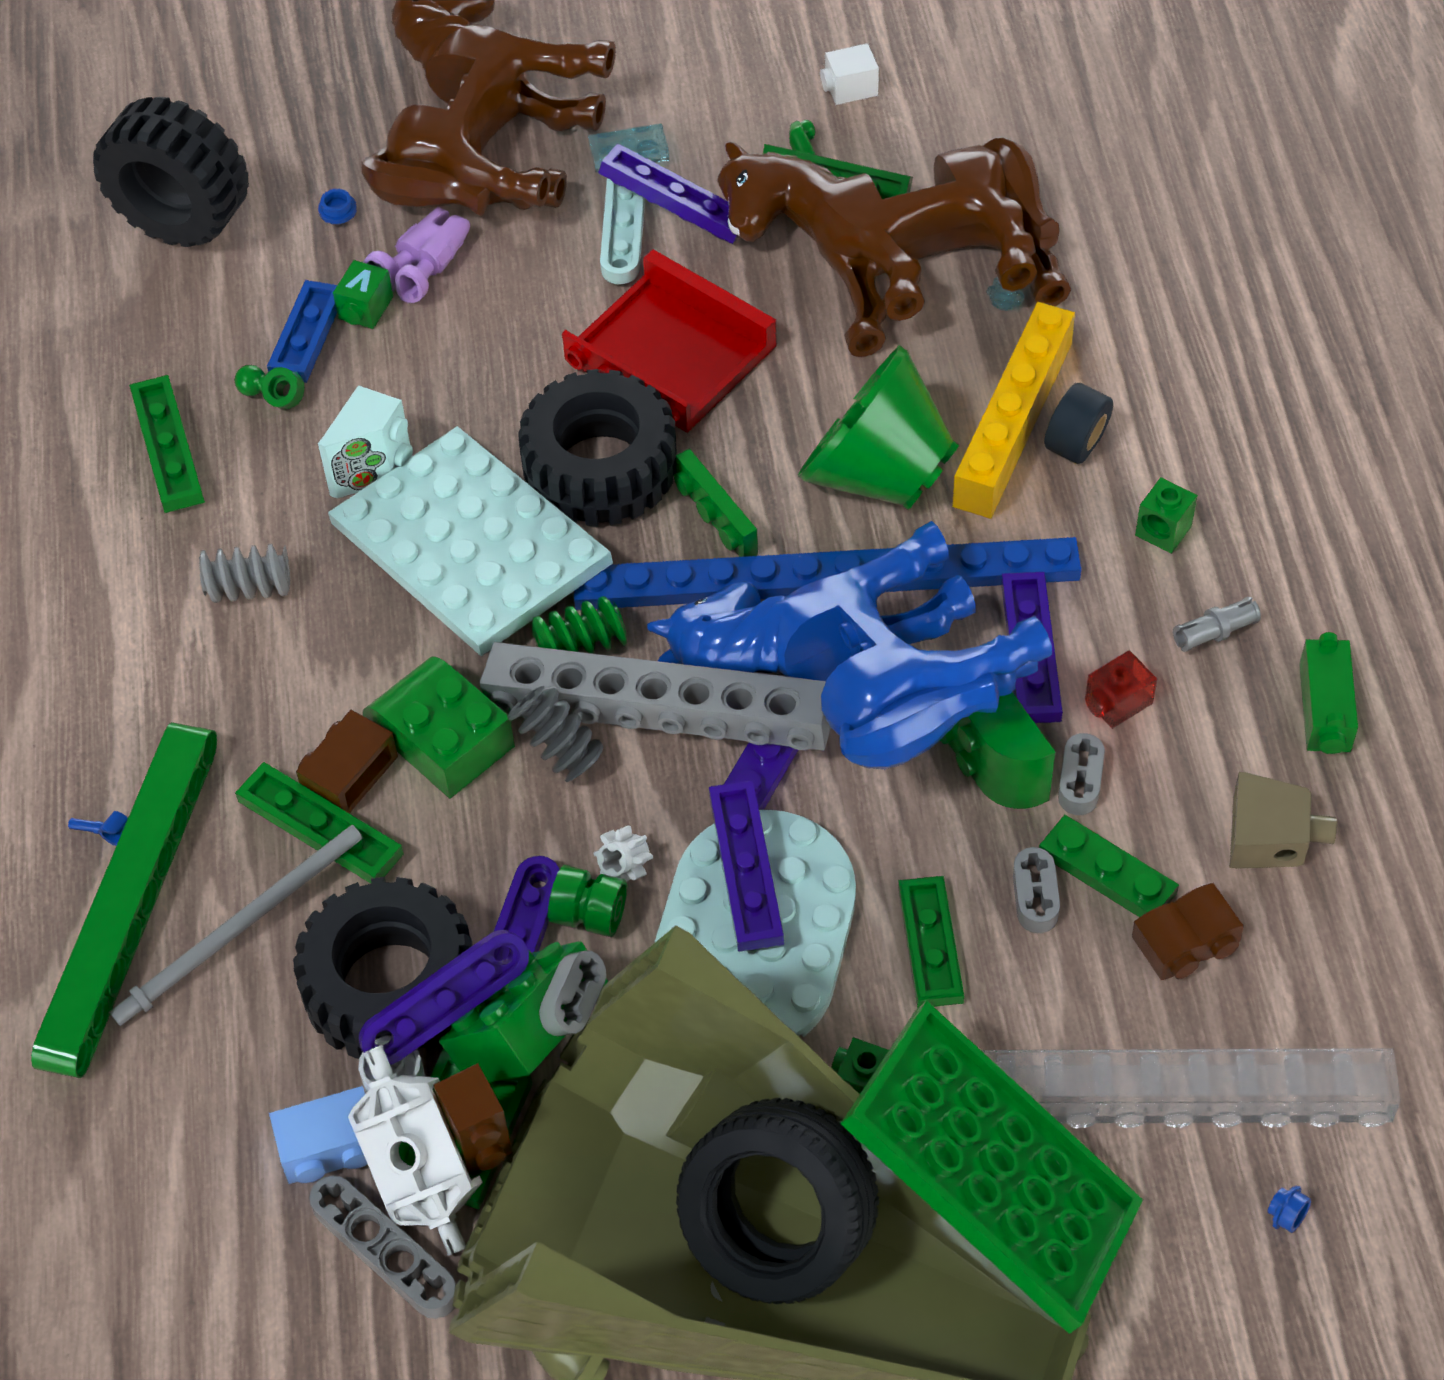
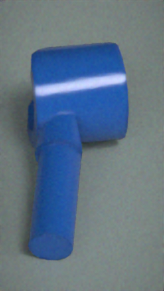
M113 811L105 822L71 818L68 822L69 829L100 834L108 843L117 846L128 818L121 812Z

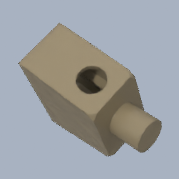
M1239 772L1233 794L1229 868L1301 866L1304 864L1309 842L1334 844L1337 817L1312 815L1311 791L1306 787L1246 772Z

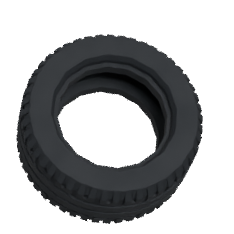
M773 1098L772 1100L762 1099L754 1101L749 1105L741 1106L738 1110L736 1109L694 1145L692 1151L686 1157V1161L683 1163L682 1172L678 1178L677 1214L680 1218L679 1224L683 1230L682 1234L685 1240H687V1245L694 1254L693 1256L701 1263L704 1270L711 1277L718 1280L722 1286L753 1301H762L767 1304L772 1302L775 1305L783 1304V1302L793 1304L795 1301L801 1302L806 1298L810 1299L822 1293L827 1287L829 1288L861 1254L862 1250L869 1243L868 1241L871 1239L873 1229L877 1223V1206L879 1205L877 1194L879 1190L878 1185L875 1183L876 1175L872 1171L873 1166L867 1160L868 1155L862 1149L861 1143L855 1140L854 1136L841 1125V1122H837L833 1115H828L821 1108L816 1109L810 1103L806 1105L803 1101L796 1100L794 1102L788 1098L783 1100L781 1098ZM752 1155L777 1157L796 1167L813 1186L821 1206V1231L816 1241L802 1245L779 1243L760 1233L744 1216L735 1193V1172L742 1158Z

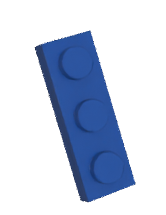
M310 280L304 281L268 362V372L277 367H284L297 372L302 377L304 383L308 382L337 315L333 291L337 285Z

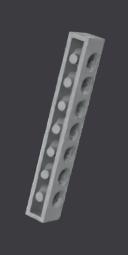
M494 642L480 680L482 693L505 713H509L529 692L544 686V688L555 687L559 693L557 701L566 700L570 705L568 714L577 713L581 718V722L586 724L604 723L620 725L627 729L645 728L661 730L668 734L685 733L706 736L715 740L725 738L748 741L756 745L774 744L790 746L797 750L814 749L825 751L831 728L821 710V694L826 681L498 642Z

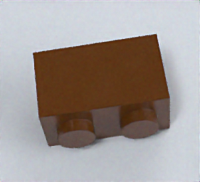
M351 709L341 721L332 724L320 745L313 752H309L303 757L296 771L299 783L350 813L398 758L393 733Z
M478 1063L433 1085L437 1101L468 1174L479 1169H492L503 1162L506 1156L512 1154L504 1110Z

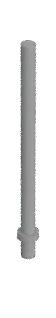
M350 825L141 988H138L136 985L130 989L129 993L131 995L109 1012L110 1015L121 1027L142 1009L145 1013L153 1008L151 1003L361 841L363 837L355 826Z

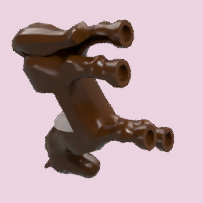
M396 0L391 11L395 37L401 41L414 60L422 63L429 87L448 105L447 110L427 105H411L403 108L388 132L386 147L362 161L361 170L367 184L380 199L394 205L431 208L459 204L468 207L480 216H483L488 204L500 202L511 203L522 210L530 209L531 206L542 207L543 205L552 208L560 207L567 187L565 171L535 167L527 171L518 172L491 161L481 153L489 139L519 113L545 123L551 130L564 131L576 125L587 130H599L606 108L604 94L588 93L578 98L552 97L530 84L525 78L524 72L541 71L568 79H574L588 73L596 77L608 78L613 70L616 58L614 41L598 40L590 44L556 45L517 37L485 25L473 24L491 15L494 10L495 0Z
M995 138L982 146H971L938 154L934 161L935 186L886 199L881 198L874 182L866 173L848 178L837 177L830 170L818 166L809 160L800 159L795 155H781L775 152H767L764 155L748 154L736 143L729 142L725 145L730 160L720 171L717 182L724 198L729 204V229L734 235L741 237L746 242H754L765 234L771 222L783 212L816 241L819 253L842 277L852 298L856 318L844 336L848 349L853 356L865 357L873 355L883 347L886 336L881 323L886 319L887 314L890 319L902 321L912 318L921 311L925 300L918 286L922 269L918 259L971 246L987 245L1001 250V258L995 272L1003 289L1016 291L1024 289L1032 282L1030 289L1035 302L1051 306H1058L1067 299L1071 291L1065 275L1059 269L1058 259L1048 251L1058 242L1059 224L1043 210L1040 199L1039 180L1031 155L1023 146L1006 138ZM886 273L890 284L882 300L876 289L875 278Z

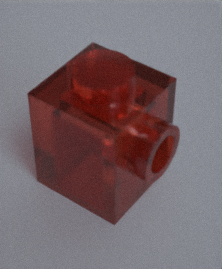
M1128 650L1088 675L1085 694L1087 707L1094 716L1102 717L1113 729L1153 704L1157 678Z

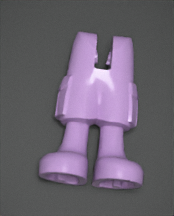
M437 207L418 224L410 227L398 239L395 245L398 254L392 258L383 251H372L364 259V263L388 269L393 292L396 290L402 301L407 303L418 302L428 292V278L430 275L441 273L454 258L459 247L463 245L470 229V223L467 219L458 215L450 217L447 210Z

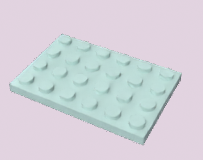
M458 426L407 459L403 467H395L391 472L386 473L328 512L332 525L480 656L490 651L494 642L501 643L531 622L534 617L541 615L613 564L611 552Z

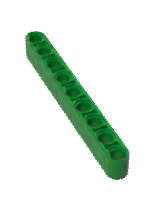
M174 722L169 723L166 727L35 1038L31 1054V1063L34 1069L75 1078H82L86 1074L109 1019V1012L114 1007L214 760L217 749V733L215 730Z

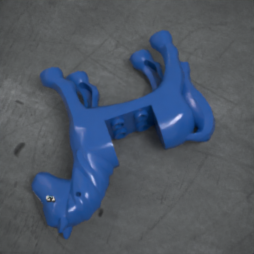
M933 521L914 530L911 538L896 546L888 554L847 572L806 584L786 597L782 595L774 596L761 602L756 587L750 582L743 581L727 585L709 597L679 607L669 619L657 620L647 624V629L650 632L665 637L670 646V649L659 657V662L752 673H782L786 677L826 681L821 694V710L830 727L840 736L839 743L842 754L854 764L865 768L883 770L903 765L928 751L962 718L969 717L974 712L996 713L999 705V696L1011 694L1016 688L1017 678L1026 677L1037 672L1038 661L1052 655V645L1048 633L1035 616L1018 622L1009 636L998 635L992 641L977 647L951 651L920 650L911 646L910 644L932 640L945 635L950 631L954 620H963L976 613V603L972 591L965 579L959 574L943 582L937 594L919 607L904 613L880 616L877 610V598L881 594L895 587L921 579L929 565H937L949 559L945 538Z

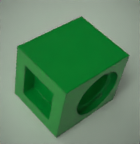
M1160 477L1139 506L1135 536L1172 554L1192 527L1198 495Z

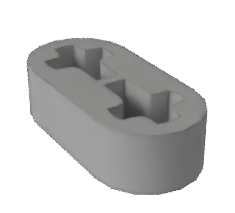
M1079 733L1067 740L1064 749L1058 800L1062 809L1073 815H1085L1092 812L1096 808L1099 799L1105 751L1101 740L1088 733ZM1080 751L1089 752L1087 767L1078 766ZM1076 781L1085 782L1083 798L1074 797Z
M1030 847L1023 849L1015 857L1013 869L1017 917L1023 928L1032 933L1048 932L1058 922L1060 908L1055 862L1053 857L1041 848ZM1028 865H1036L1037 870L1040 871L1039 882H1032L1031 872L1027 869ZM1033 898H1040L1041 908L1045 911L1044 916H1036L1035 910L1032 909Z
M593 951L576 952L563 957L559 963L539 1010L542 1026L549 1034L553 1036L575 1034L583 1030L587 1024L606 979V968L598 954Z

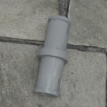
M1246 597L1221 609L1218 607L1207 609L1204 612V616L1182 625H1176L1173 628L1174 640L1183 652H1187L1191 648L1213 639L1218 642L1225 640L1230 636L1231 632L1260 621L1261 613L1256 601L1252 602L1253 598Z

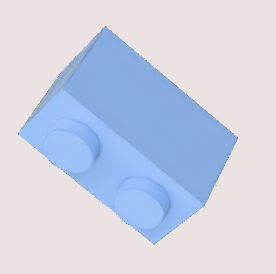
M363 1086L269 1113L281 1165L289 1184L295 1182L310 1183L321 1179L325 1173L342 1168L357 1169L368 1165L348 1118L351 1109L365 1095Z

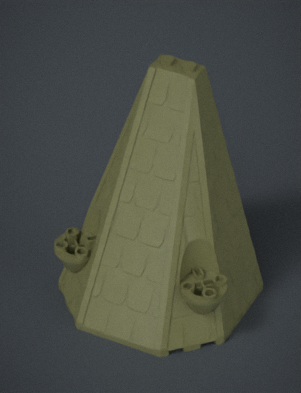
M675 925L603 986L587 1024L583 1030L571 1036L560 1053V1058L568 1062V1064L560 1062L549 1081L544 1079L535 1092L511 1145L512 1154L506 1156L459 1260L457 1271L467 1276L468 1282L465 1283L459 1280L455 1286L453 1306L459 1309L457 1316L453 1317L449 1327V1333L468 1343L532 1351L539 1364L554 1380H604L610 1364L605 1358L670 1371L738 1380H1072L1077 1361L1083 1356L1088 1346L1089 1336L1086 1332L1091 1315L1088 1313L1079 1328L1070 1334L1067 1333L862 1143L861 1147L868 1155L867 1160L873 1166L872 1171L876 1175L875 1183L878 1185L879 1190L877 1194L879 1197L877 1223L873 1229L872 1237L868 1241L869 1243L833 1285L810 1299L806 1298L801 1302L795 1301L793 1304L783 1302V1304L775 1305L772 1302L767 1304L762 1301H753L748 1297L744 1298L737 1292L734 1293L727 1287L722 1286L718 1280L711 1277L689 1249L688 1242L682 1234L683 1230L680 1228V1218L677 1214L678 1178L682 1172L683 1163L686 1161V1157L692 1151L694 1145L721 1120L729 1116L736 1109L738 1110L741 1106L749 1105L754 1101L762 1099L772 1100L773 1098H781L782 1100L788 1098L794 1102L799 1100L803 1101L806 1105L808 1103L814 1105L816 1109L821 1108L825 1110L828 1115H833L837 1122H842L860 1094L730 973L692 934ZM752 1155L742 1158L735 1172V1193L744 1216L760 1233L779 1243L802 1245L816 1241L821 1231V1206L813 1186L796 1167L777 1157ZM712 1282H713V1284H714L716 1290L718 1291V1293H719V1295H720L722 1301L717 1300V1299L712 1295V1292H711V1283H712ZM708 1317L725 1323V1325L720 1326L706 1323L705 1319Z

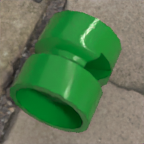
M563 865L557 873L548 905L549 922L574 929L580 923H583L587 932L612 938L619 928L625 909L628 889L627 881L600 874L595 880L592 879L588 870Z

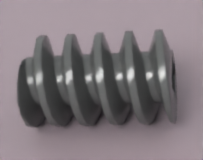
M540 686L524 696L509 712L507 719L512 721L521 716L525 719L518 731L520 734H524L534 729L536 733L531 739L530 745L536 747L544 742L546 743L547 747L541 754V758L547 760L557 756L558 760L552 767V771L559 773L568 769L570 772L565 779L567 783L589 769L600 757L604 746L599 739L591 740L593 733L588 726L580 727L581 718L577 713L568 714L570 705L566 700L557 701L559 693L555 687L544 688V686Z

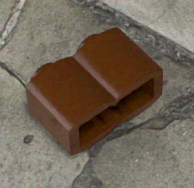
M1210 883L1186 893L1175 902L1161 905L1134 921L1132 938L1160 980H1166L1174 976L1176 979H1182L1192 974L1199 967L1200 961L1213 957L1223 959L1231 955L1239 947L1244 925L1215 884Z

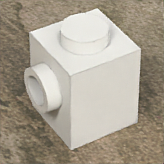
M868 43L825 53V69L820 70L821 83L825 92L830 91L836 105L878 96L879 67Z

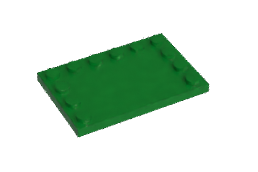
M926 1000L915 1010L841 1122V1125L994 1264L1010 1281L1031 1298L1048 1316L1070 1334L1083 1324L1143 1199Z

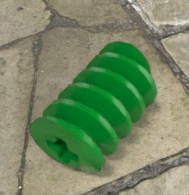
M605 596L598 598L597 610L589 601L582 602L581 616L573 606H568L565 609L564 620L556 611L549 613L548 626L540 616H536L532 620V631L536 647L579 652V647L583 646L588 653L595 654V642L600 641L606 651H610L611 640L614 636L617 637L623 646L627 645L626 629L619 608L614 601L612 605Z

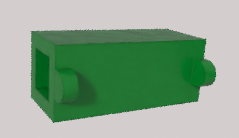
M1326 632L1320 635L1319 640H1305L1299 663L1306 750L1322 751L1326 754L1351 752L1358 730L1350 640H1338L1335 633Z

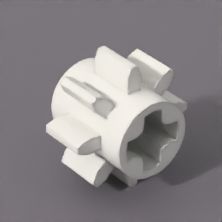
M627 825L616 832L612 830L600 836L604 845L594 852V856L597 857V862L601 869L600 874L625 879L626 881H629L630 878L636 880L647 874L642 865L648 860L653 859V855L649 853L646 835L632 834L631 826Z

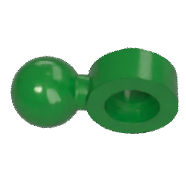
M245 365L236 372L234 378L235 386L241 394L256 396L262 392L263 398L268 404L280 409L295 407L304 396L305 385L302 377L297 372L284 367L274 368L265 375L260 367ZM287 384H290V390L288 394L284 396V387Z

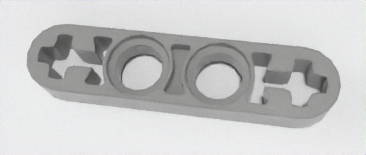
M328 1176L315 1183L309 1198L314 1215L319 1222L420 1314L427 1318L437 1319L445 1317L455 1308L453 1306L456 1284L449 1271L344 1178ZM330 1194L336 1198L340 1195L344 1208L350 1212L345 1219L343 1213L335 1205L329 1204L326 1206L325 1196ZM369 1220L379 1224V1233L371 1241H358L353 1237L354 1229L359 1223ZM398 1251H407L414 1257L413 1264L408 1270L397 1273L387 1268V1261L392 1254ZM422 1273L424 1280L432 1288L438 1289L443 1285L444 1298L438 1300L436 1297H431L427 1300L425 1289L418 1281Z

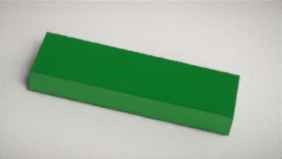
M944 876L898 880L899 898L917 1008L926 1000L933 1007L964 1004V991Z

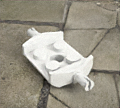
M383 1045L364 1052L363 1055H365L376 1081L369 1084L371 1089L351 1109L348 1118L389 1217L394 1223L399 1225H428L430 1230L437 1227L447 1251V1256L465 1249L466 1245L454 1220L457 1218L455 1213L463 1207L482 1184L480 1176L470 1179L434 1094L433 1085L440 1082L439 1078L409 1075L397 1076L396 1072H392ZM401 1141L407 1142L415 1150L416 1160L413 1166L405 1164L399 1156L398 1148Z

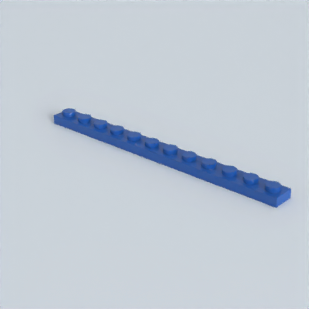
M1076 537L950 544L947 545L949 559L937 565H929L921 579L895 587L887 592L940 589L943 582L958 574L965 579L969 587L1001 585L1003 573L1045 572L1046 583L1080 581L1081 565ZM894 548L611 564L574 590L575 609L581 610V604L585 601H589L597 609V600L601 596L607 597L612 605L614 601L618 608L689 604L709 597L727 585L743 581L750 582L756 587L760 600L781 595L786 597L806 584L847 572L888 554Z

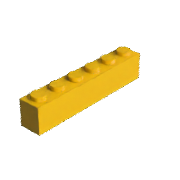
M1041 302L1036 303L955 473L952 507L992 519L1072 345L1075 312Z

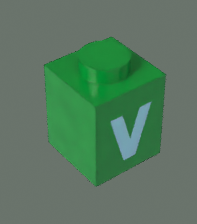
M353 260L333 291L338 319L352 325L374 329L394 297L389 270Z

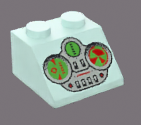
M359 385L318 443L330 496L341 498L357 493L386 473L391 472L395 467H403L407 459L412 457L413 448L409 441L408 421L405 419L402 400Z

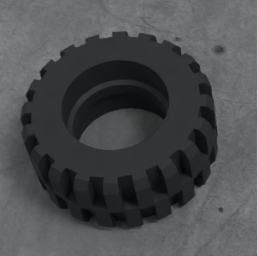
M148 97L128 104L96 144V149L93 153V166L96 181L101 182L100 191L105 198L110 199L112 202L111 207L118 214L122 213L128 219L127 223L134 228H141L145 231V235L153 239L158 237L163 239V243L169 245L180 243L182 247L198 246L211 242L213 238H217L248 194L249 177L246 171L245 159L243 155L238 154V146L233 138L229 139L224 134L225 129L220 124L211 122L207 118L208 115L199 109L195 111L189 108L188 103L180 100L171 102L168 97H155L154 99Z
M599 369L587 370V374L578 376L576 372L565 375L564 381L557 383L555 380L544 388V394L538 393L528 404L529 409L523 412L518 438L525 482L575 523L579 520L585 521L586 526L599 527L601 522H610V526L621 524L622 519L629 516L633 520L644 514L645 507L648 506L652 509L662 500V494H666L674 482L673 476L677 473L675 420L672 418V410L668 402L661 397L660 392L651 385L645 387V382L636 376L631 375L627 378L623 376L621 371L610 370L609 373H599ZM593 437H613L630 444L622 452L600 459L582 458L567 452L576 443Z
M385 877L371 878V884L359 886L358 882L346 886V893L339 897L334 893L322 902L324 909L321 913L316 910L311 913L305 922L307 932L302 931L298 935L295 945L297 955L293 958L297 986L305 1010L316 1032L324 1034L326 1042L336 1050H341L345 1046L348 1056L360 1058L363 1051L359 1044V1034L367 1020L473 946L469 928L463 914L457 913L456 905L447 896L441 895L438 898L436 888L426 883H420L419 887L413 886L412 879L396 877L395 882H386ZM389 945L408 946L419 950L429 958L425 968L416 979L395 991L368 993L357 990L345 982L346 976L354 963L366 953L379 947ZM448 1026L417 1049L426 1047L427 1051H430L441 1044L439 1042L440 1036L447 1033L452 1026ZM381 1031L376 1035L375 1040L384 1036H391V1032Z

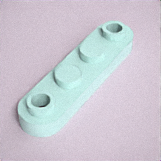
M607 178L600 255L601 274L610 283L626 284L633 281L640 271L645 198L623 186L616 185Z

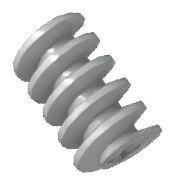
M268 544L264 557L260 556L256 545L251 546L248 558L243 557L239 547H234L231 560H227L221 548L217 550L215 561L211 562L205 550L200 552L199 569L202 590L205 596L208 592L214 603L221 601L224 591L230 601L238 599L241 589L248 600L255 598L257 587L264 598L271 597L274 585L281 596H287L289 593L291 579L286 545H284L282 555H277L273 544Z

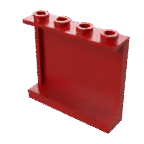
M652 249L643 257L644 275L578 337L567 330L562 332L564 357L573 368L583 370L586 373L587 370L599 369V373H609L610 370L621 371L624 377L629 378L633 375L642 379L645 382V387L651 385L661 393V397L668 402L672 410L675 426L688 433L777 346L776 319Z

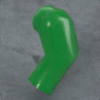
M810 120L795 121L790 125L789 143L792 150L816 155L809 141L814 138L816 133L815 127Z

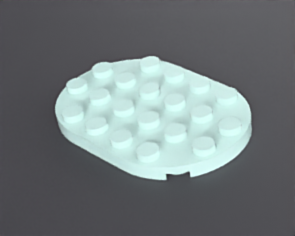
M759 810L784 934V945L738 952L715 825L712 824L690 843L679 861L655 942L675 925L689 932L787 1027L791 1028L798 1036L802 1035L804 1037L819 1023L834 993L855 909L856 882L850 859L836 838L817 823L785 811Z

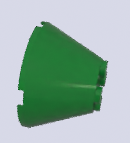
M899 345L853 398L856 400L842 419L837 418L808 457L798 473V477L804 482L898 504L909 510L923 492L919 487L923 485L929 489L940 476L943 469L938 466V463L942 462L945 464L955 453L959 444L952 439L908 350Z

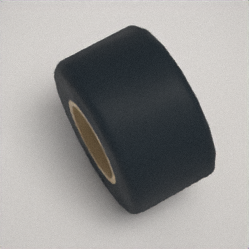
M1083 383L1073 384L1060 400L1049 421L1044 438L1045 447L1076 464L1083 463L1104 434L1112 415L1113 399Z

